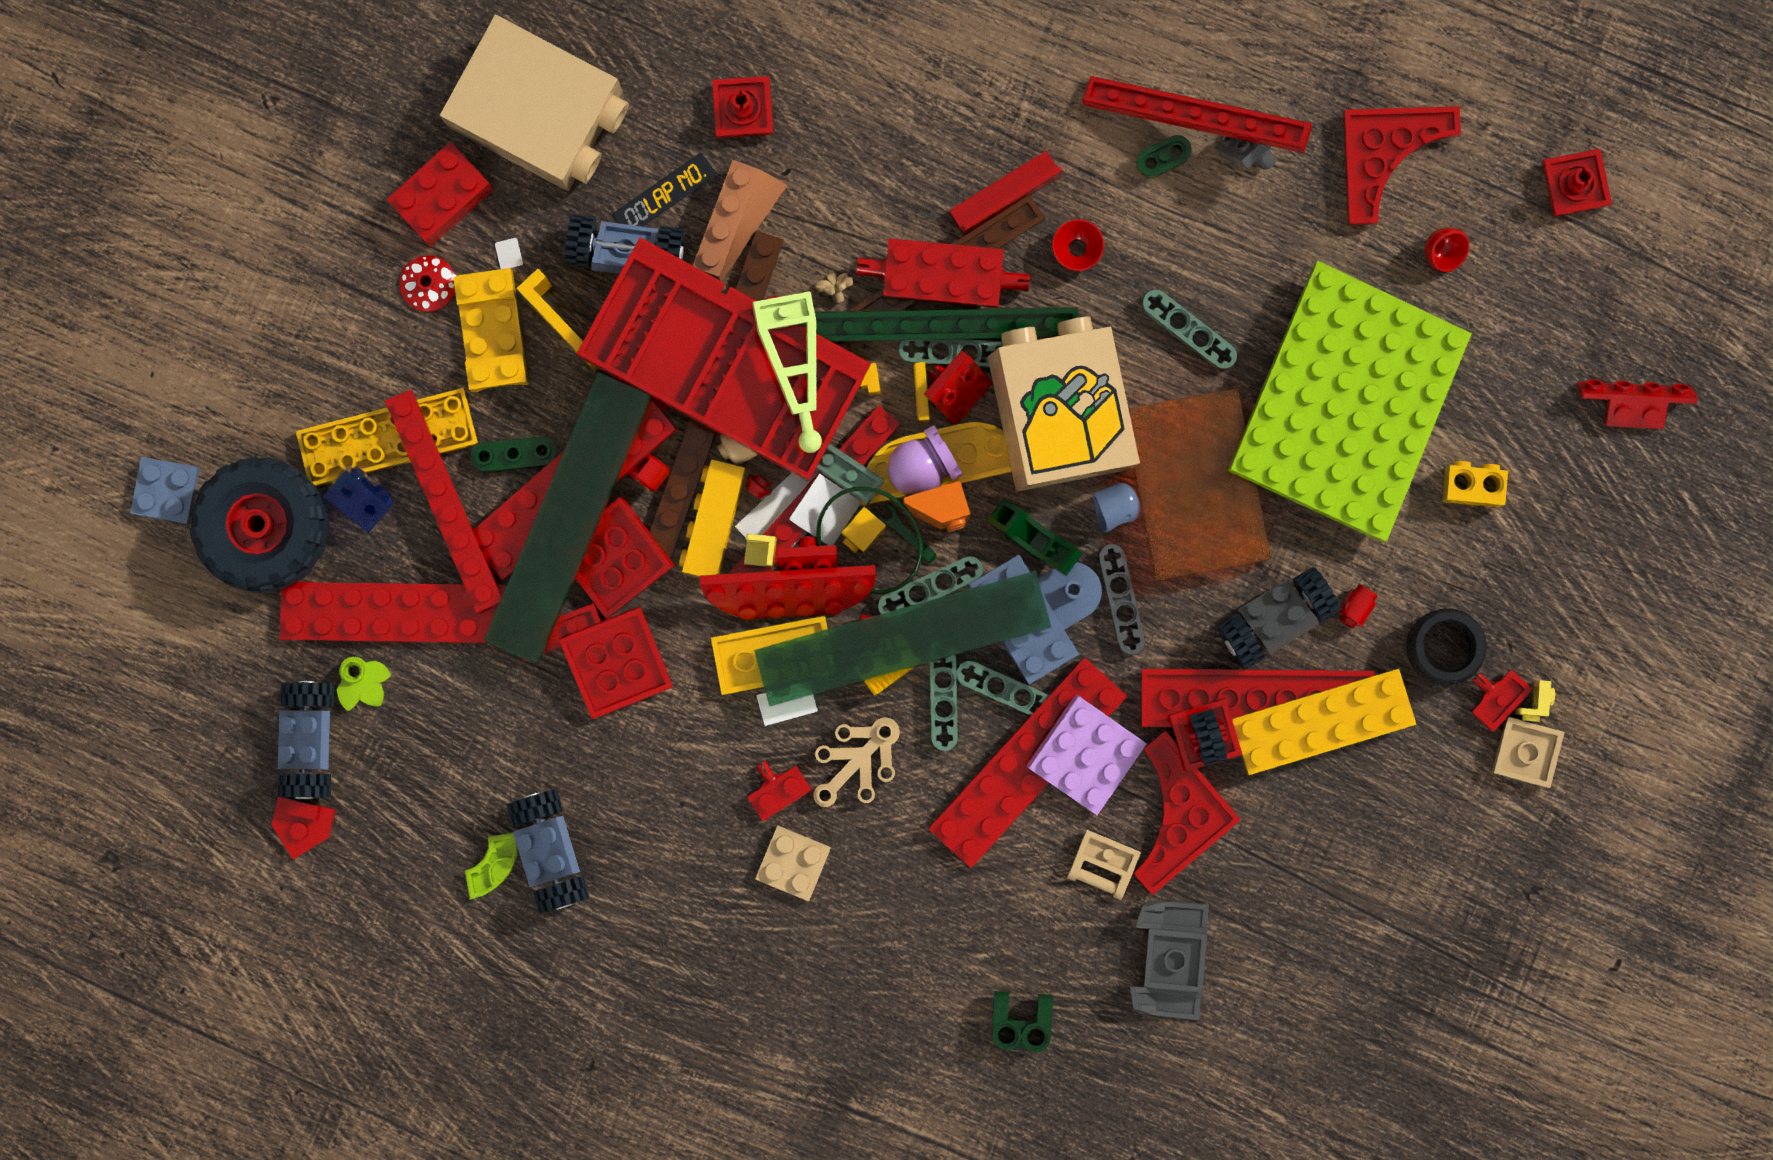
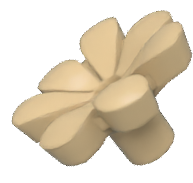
M836 273L827 275L828 281L821 280L817 282L815 287L819 293L826 292V295L832 296L833 303H840L844 301L842 291L853 285V278L849 277L848 273H842L838 277Z

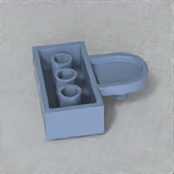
M1020 555L990 571L968 586L1027 685L1079 655L1065 629L1090 615L1099 605L1102 595V587L1097 574L1090 567L1082 563L1076 562L1067 576L1052 569L1034 580Z

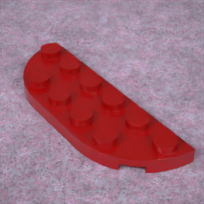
M871 565L700 575V587L704 596L712 605L728 614L739 616L743 620L795 616L807 617L826 614L838 615L842 611L861 602L871 592L876 580V567Z

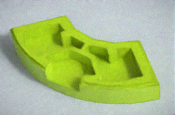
M513 832L488 837V850L484 859L475 867L465 870L469 899L478 898L493 891L511 872L518 855V847Z

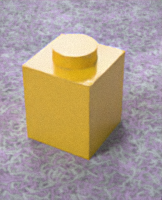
M863 507L842 531L841 534L845 537L842 543L854 553L860 550L864 554L886 529V525L867 508Z

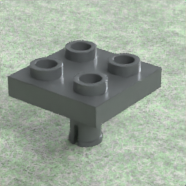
M1223 136L1221 141L1214 147L1221 157L1246 169L1257 161L1261 169L1267 170L1274 166L1277 158L1270 151L1272 146Z

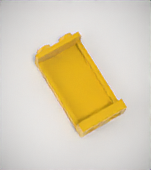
M537 269L517 289L523 298L577 353L583 341L542 299L541 296L552 285L546 276ZM584 361L594 372L598 369L594 365Z

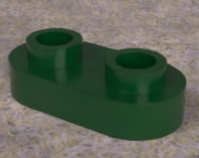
M1173 135L1144 149L1137 158L1136 166L1138 172L1146 178H1155L1184 164L1189 159L1192 151L1189 140L1181 135ZM1178 147L1181 150V155L1174 156L1171 153V149ZM1153 160L1156 163V167L1150 169L1146 166L1145 162Z

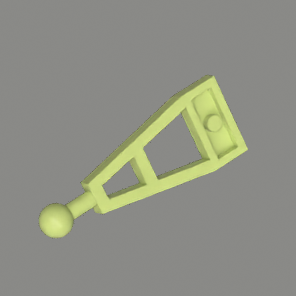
M811 292L755 301L752 303L757 332L791 414H799L802 429L798 439L799 446L804 452H816L822 444L820 434L813 429L810 414L811 411L816 410V317ZM806 323V364L783 368L768 330ZM806 374L807 403L798 404L787 377Z

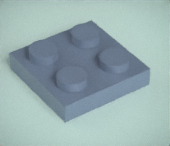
M141 457L130 514L190 524V513L194 503L200 467Z

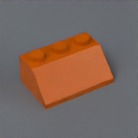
M960 481L903 498V504L913 516L939 530L947 529L948 533L964 529L965 523L969 521L970 511Z

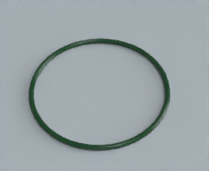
M852 487L835 494L824 505L817 521L816 538L818 546H822V519L833 501L844 494L854 491H869L881 494L900 506L910 518L917 533L919 553L916 566L905 581L889 589L871 590L869 594H887L907 585L916 575L923 556L921 531L912 513L901 501L891 494L872 487Z

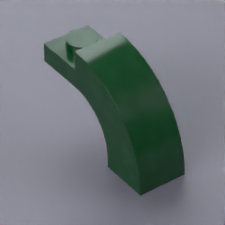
M1002 498L986 520L1018 547L1064 576L1069 574L1083 554L1077 547L1042 526L1023 509L1005 498Z

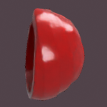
M1446 227L1434 231L1425 242V255L1431 267L1437 271L1451 272L1461 266L1470 248L1468 237L1462 230Z

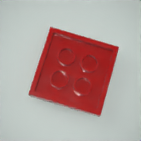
M619 497L554 550L606 619L613 616L675 566L624 497Z
M641 606L559 638L591 719L673 687Z

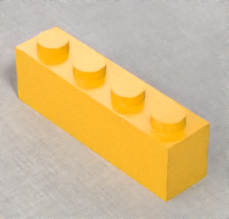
M712 459L710 466L704 465L701 482L705 483L703 493H697L693 510L698 511L695 522L690 521L686 538H690L688 550H682L679 566L683 567L682 572L684 574L699 578L700 575L720 574L746 474L744 467Z

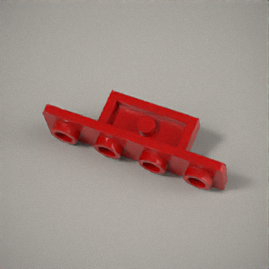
M1589 379L1586 382H1578L1577 384L1581 398L1607 400L1604 422L1606 426L1664 429L1668 403L1697 404L1698 400L1694 389L1681 383L1674 384L1673 386H1661L1655 382H1646L1644 385H1639L1628 381L1603 383L1600 380Z

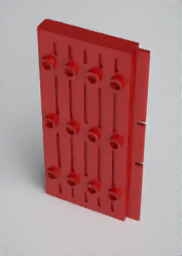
M640 237L576 356L800 478L809 481L857 393L871 363L816 333V410L811 411L810 414L813 429L820 434L822 444L816 452H804L798 443L799 436L802 433L799 414H791L757 332L752 303L756 300L731 286L728 288L726 295L721 293L725 283ZM798 324L768 330L783 368L806 364V327ZM806 374L787 377L797 403H807Z

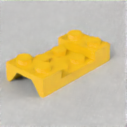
M506 268L453 276L461 319L469 390L473 393L498 386L528 385L529 381L512 269Z

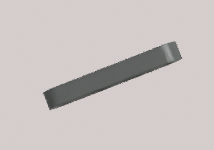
M1109 544L1104 546L1099 553L1102 578L1118 646L1123 653L1134 655L1139 653L1145 644L1142 625L1124 550L1119 545ZM1109 549H1112L1114 554L1119 553L1120 558L1115 562L1116 568L1123 567L1124 573L1115 572L1107 576L1106 570H1112L1110 561L1104 560V556L1108 555ZM1120 577L1125 580L1126 590L1123 593L1117 594L1111 590L1110 583L1113 578ZM1122 605L1129 606L1133 611V617L1128 622H1122L1117 617V609ZM1136 623L1137 629H1131L1133 638L1139 639V643L1135 645V650H1131L1129 646H1124L1123 641L1128 638L1127 631L1125 630L1121 633L1119 626L1128 627Z

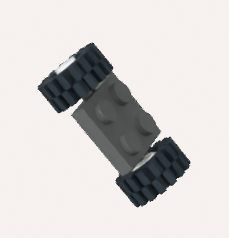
M1313 566L1293 578L1296 590L1286 579L1239 608L1240 616L1235 614L1217 626L1224 644L1243 670H1247L1265 658L1256 639L1259 640L1268 654L1271 655L1313 629L1319 623L1324 622L1341 611L1336 595L1333 594L1332 588L1329 587L1328 582L1318 572L1317 568Z

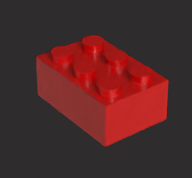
M450 141L386 200L431 248L494 189Z

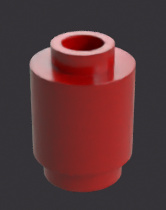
M1358 584L1355 589H1351L1340 606L1341 611L1338 614L1341 617L1339 621L1351 629H1354L1355 626L1362 628L1375 608V601L1378 596L1370 589Z

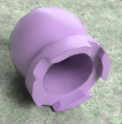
M934 425L924 430L927 436L924 440L913 439L899 445L893 451L888 461V475L891 483L898 491L908 496L937 488L944 476L949 475L951 480H954L962 475L947 445L937 434L939 432Z

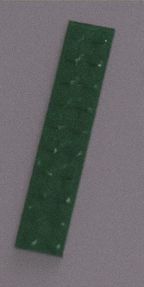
M597 373L485 636V642L529 662L539 664L652 399L650 394L602 373Z
M1033 571L754 651L768 704L772 707L1051 629L1052 626L1037 572Z

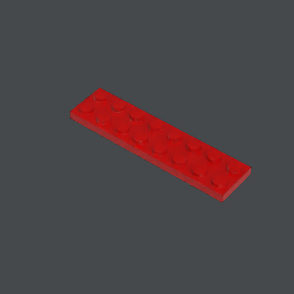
M636 388L632 390L474 529L488 564L502 580H507L678 430L651 396Z
M295 582L292 586L281 590L280 640L513 643L514 585H497L504 602L476 613L464 584Z
M1083 657L1049 694L1048 698L1038 706L1037 710L1027 718L927 828L970 868L977 863L1049 783L1026 767V765L1075 694L1108 717L1126 699L1127 695L1087 658Z
M1141 669V727H1172L1169 714L1226 698L1233 719L1375 676V671Z

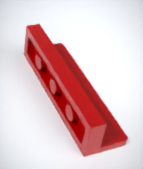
M1046 150L949 210V214L963 236H965L1030 194L1031 196L1060 178L1063 170L1060 165H1055Z

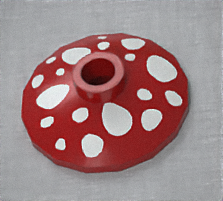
M433 255L419 256L411 260L402 270L399 279L400 292L404 300L414 309L423 312L437 311L445 307L454 297L455 286L453 276L456 275L451 266L442 258ZM425 277L431 278V284L427 287L421 284L422 279Z

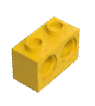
M1454 461L1453 465L1445 468L1442 502L1496 508L1505 506L1508 471L1500 470V465L1483 464L1482 468L1471 467V462ZM1456 475H1462L1466 478L1467 487L1465 490L1456 487L1454 483ZM1485 478H1491L1495 481L1496 489L1493 493L1485 490L1483 486Z

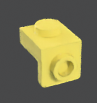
M1534 681L1532 709L1516 708L1514 715H1522V721L1540 722V717L1549 716L1550 705H1553L1555 700V689L1551 688V681Z

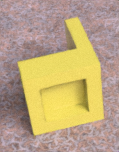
M746 534L747 544L744 565L774 568L776 537Z

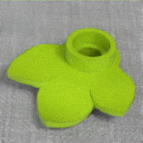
M359 657L345 659L339 668L342 681L337 688V695L342 706L347 711H350L359 700L371 706H381L384 700L381 682L391 677L387 667L378 661L365 662ZM352 666L359 668V674L356 677L350 674Z

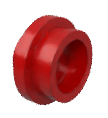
M757 473L756 476L749 474L747 477L746 489L759 499L763 500L766 495L770 496L773 492L769 487L771 482L763 475Z

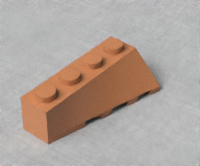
M732 160L693 266L723 281L788 185L760 169Z

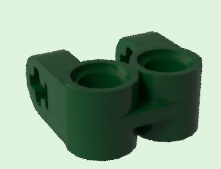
M994 991L991 1035L995 1045L1003 1050L1041 1052L1046 1049L1051 1040L1053 995L1038 994L1036 1021L1008 1019L1009 992ZM1006 1026L1014 1030V1037L1009 1042H1003L998 1038L999 1030ZM1037 1028L1043 1031L1044 1036L1040 1043L1032 1044L1028 1041L1027 1036L1030 1030Z

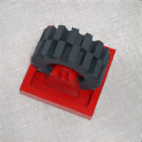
M1226 698L1169 714L1186 772L1242 755Z

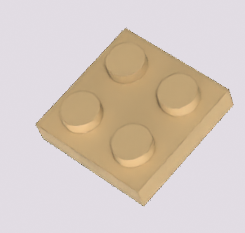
M1507 717L1492 773L1537 786L1551 788L1565 732Z
M777 825L755 880L810 901L831 847Z

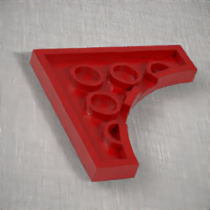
M1460 106L1344 110L1348 226L1378 224L1381 196L1384 186L1394 169L1409 154L1426 144L1445 138L1459 137L1461 135Z
M1166 731L1162 732L1143 749L1155 768L1163 797V816L1158 837L1149 855L1133 872L1151 895H1154L1241 820L1198 768L1185 771L1178 745Z

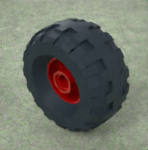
M251 457L240 459L235 463L226 464L218 469L216 474L208 481H205L199 489L200 493L196 502L192 504L190 513L192 517L191 529H189L191 542L194 543L197 551L196 555L201 563L212 575L225 584L249 592L282 590L292 586V584L300 579H304L313 570L312 568L316 562L321 559L326 548L327 534L329 535L327 507L316 486L306 475L293 466L269 458ZM264 520V528L259 532L258 526Z

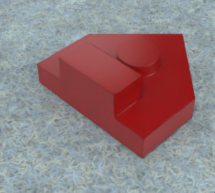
M278 797L271 825L291 858L295 860L308 850L330 838L337 809L286 797Z

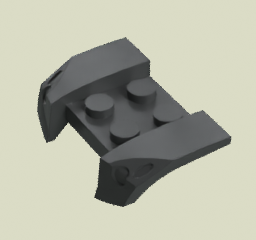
M1155 900L1147 901L1142 906L1135 928L1148 929L1144 985L1130 986L1133 1008L1137 1013L1199 1021L1208 936L1209 904Z

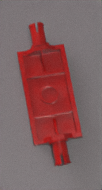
M892 238L888 239L887 258L884 257V260L858 257L856 276L882 277V280H885L883 297L991 308L999 307V296L1003 289L1028 292L1030 281L1029 273L1004 272L1005 269H1002L1004 249Z

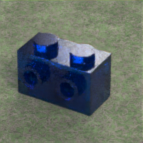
M347 464L325 489L323 497L369 533L391 508L393 500L390 499L391 494L380 485L374 486L367 480L369 478L362 469L357 466L352 468Z

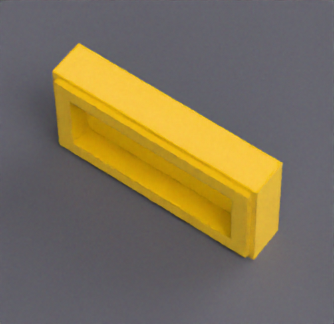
M918 362L914 364L913 369L917 422L921 424L929 423L928 398L924 395L927 391L925 362Z

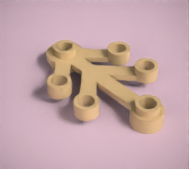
M884 717L876 720L872 727H850L846 724L838 726L835 735L841 742H847L851 738L871 739L860 748H830L825 745L817 748L815 757L821 763H827L830 760H851L828 784H821L815 789L813 795L815 802L821 807L833 805L837 799L836 792L859 768L860 789L857 794L858 798L863 803L871 802L875 797V791L872 788L871 755L880 746L881 767L878 769V777L884 782L891 781L895 776V770L892 767L891 745L899 738L900 730L898 724L893 719ZM883 726H887L891 730V734L887 738L882 737L879 733ZM843 727L850 731V735L846 739L840 738L838 734L839 730ZM821 749L829 751L830 756L828 759L822 760L819 758L818 753ZM885 767L890 768L892 771V776L889 779L882 778L880 774L881 770ZM863 789L871 790L872 797L869 800L862 799L860 794ZM822 790L830 792L831 797L828 801L820 799L819 794Z

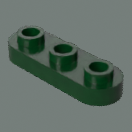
M547 437L483 442L477 444L472 449L470 459L473 466L481 472L545 467L558 456V449L556 444ZM540 446L547 447L546 455H538L537 450ZM512 449H517L519 452L518 457L515 459L509 458V451ZM483 452H489L490 458L486 462L480 460V455Z

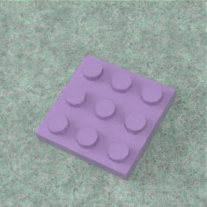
M1075 694L1026 767L1098 815L1147 743Z

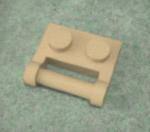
M1086 830L1067 879L1072 881L1080 880L1113 894V898L1122 900L1141 852ZM1084 860L1121 875L1119 882L1115 883L1081 869Z

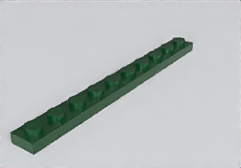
M1078 307L815 312L816 333L830 341L1001 338L1002 333L1011 330L1035 327L1037 337H1057L1059 335L1056 324L1078 318Z

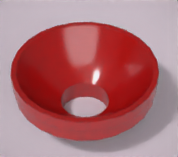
M1073 219L1062 224L1055 232L1052 241V251L1057 262L1065 269L1074 272H1082L1094 267L1103 256L1105 248L1104 238L1099 228L1095 224L1083 219ZM1075 240L1083 242L1086 247L1085 253L1079 257L1073 256L1069 252V244Z

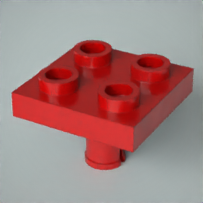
M769 76L712 80L716 139L773 135Z
M1601 149L1548 158L1542 161L1553 217L1610 207L1612 205Z
M962 350L946 369L942 365L933 367L940 372V375L933 370L930 371L929 379L934 383L924 393L928 400L952 425H957L967 415L972 406L986 393L992 384L973 359Z
M810 536L800 538L798 541L799 547L778 548L779 571L838 567L836 545L817 546L816 539Z

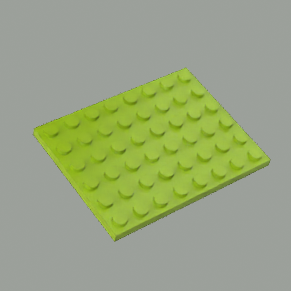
M1316 261L1228 471L1382 543L1387 542L1472 333L1325 263Z

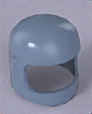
M1117 483L1092 493L1097 522L1103 533L1112 531L1123 523L1134 522L1141 513V503L1138 494L1127 483Z

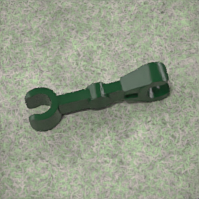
M886 505L885 507L893 514L892 518L884 520L877 514L878 519L886 526L896 530L919 553L918 538L913 534L912 530L908 529L901 522L895 509L890 505ZM923 543L922 558L930 564L937 558V555L928 545Z

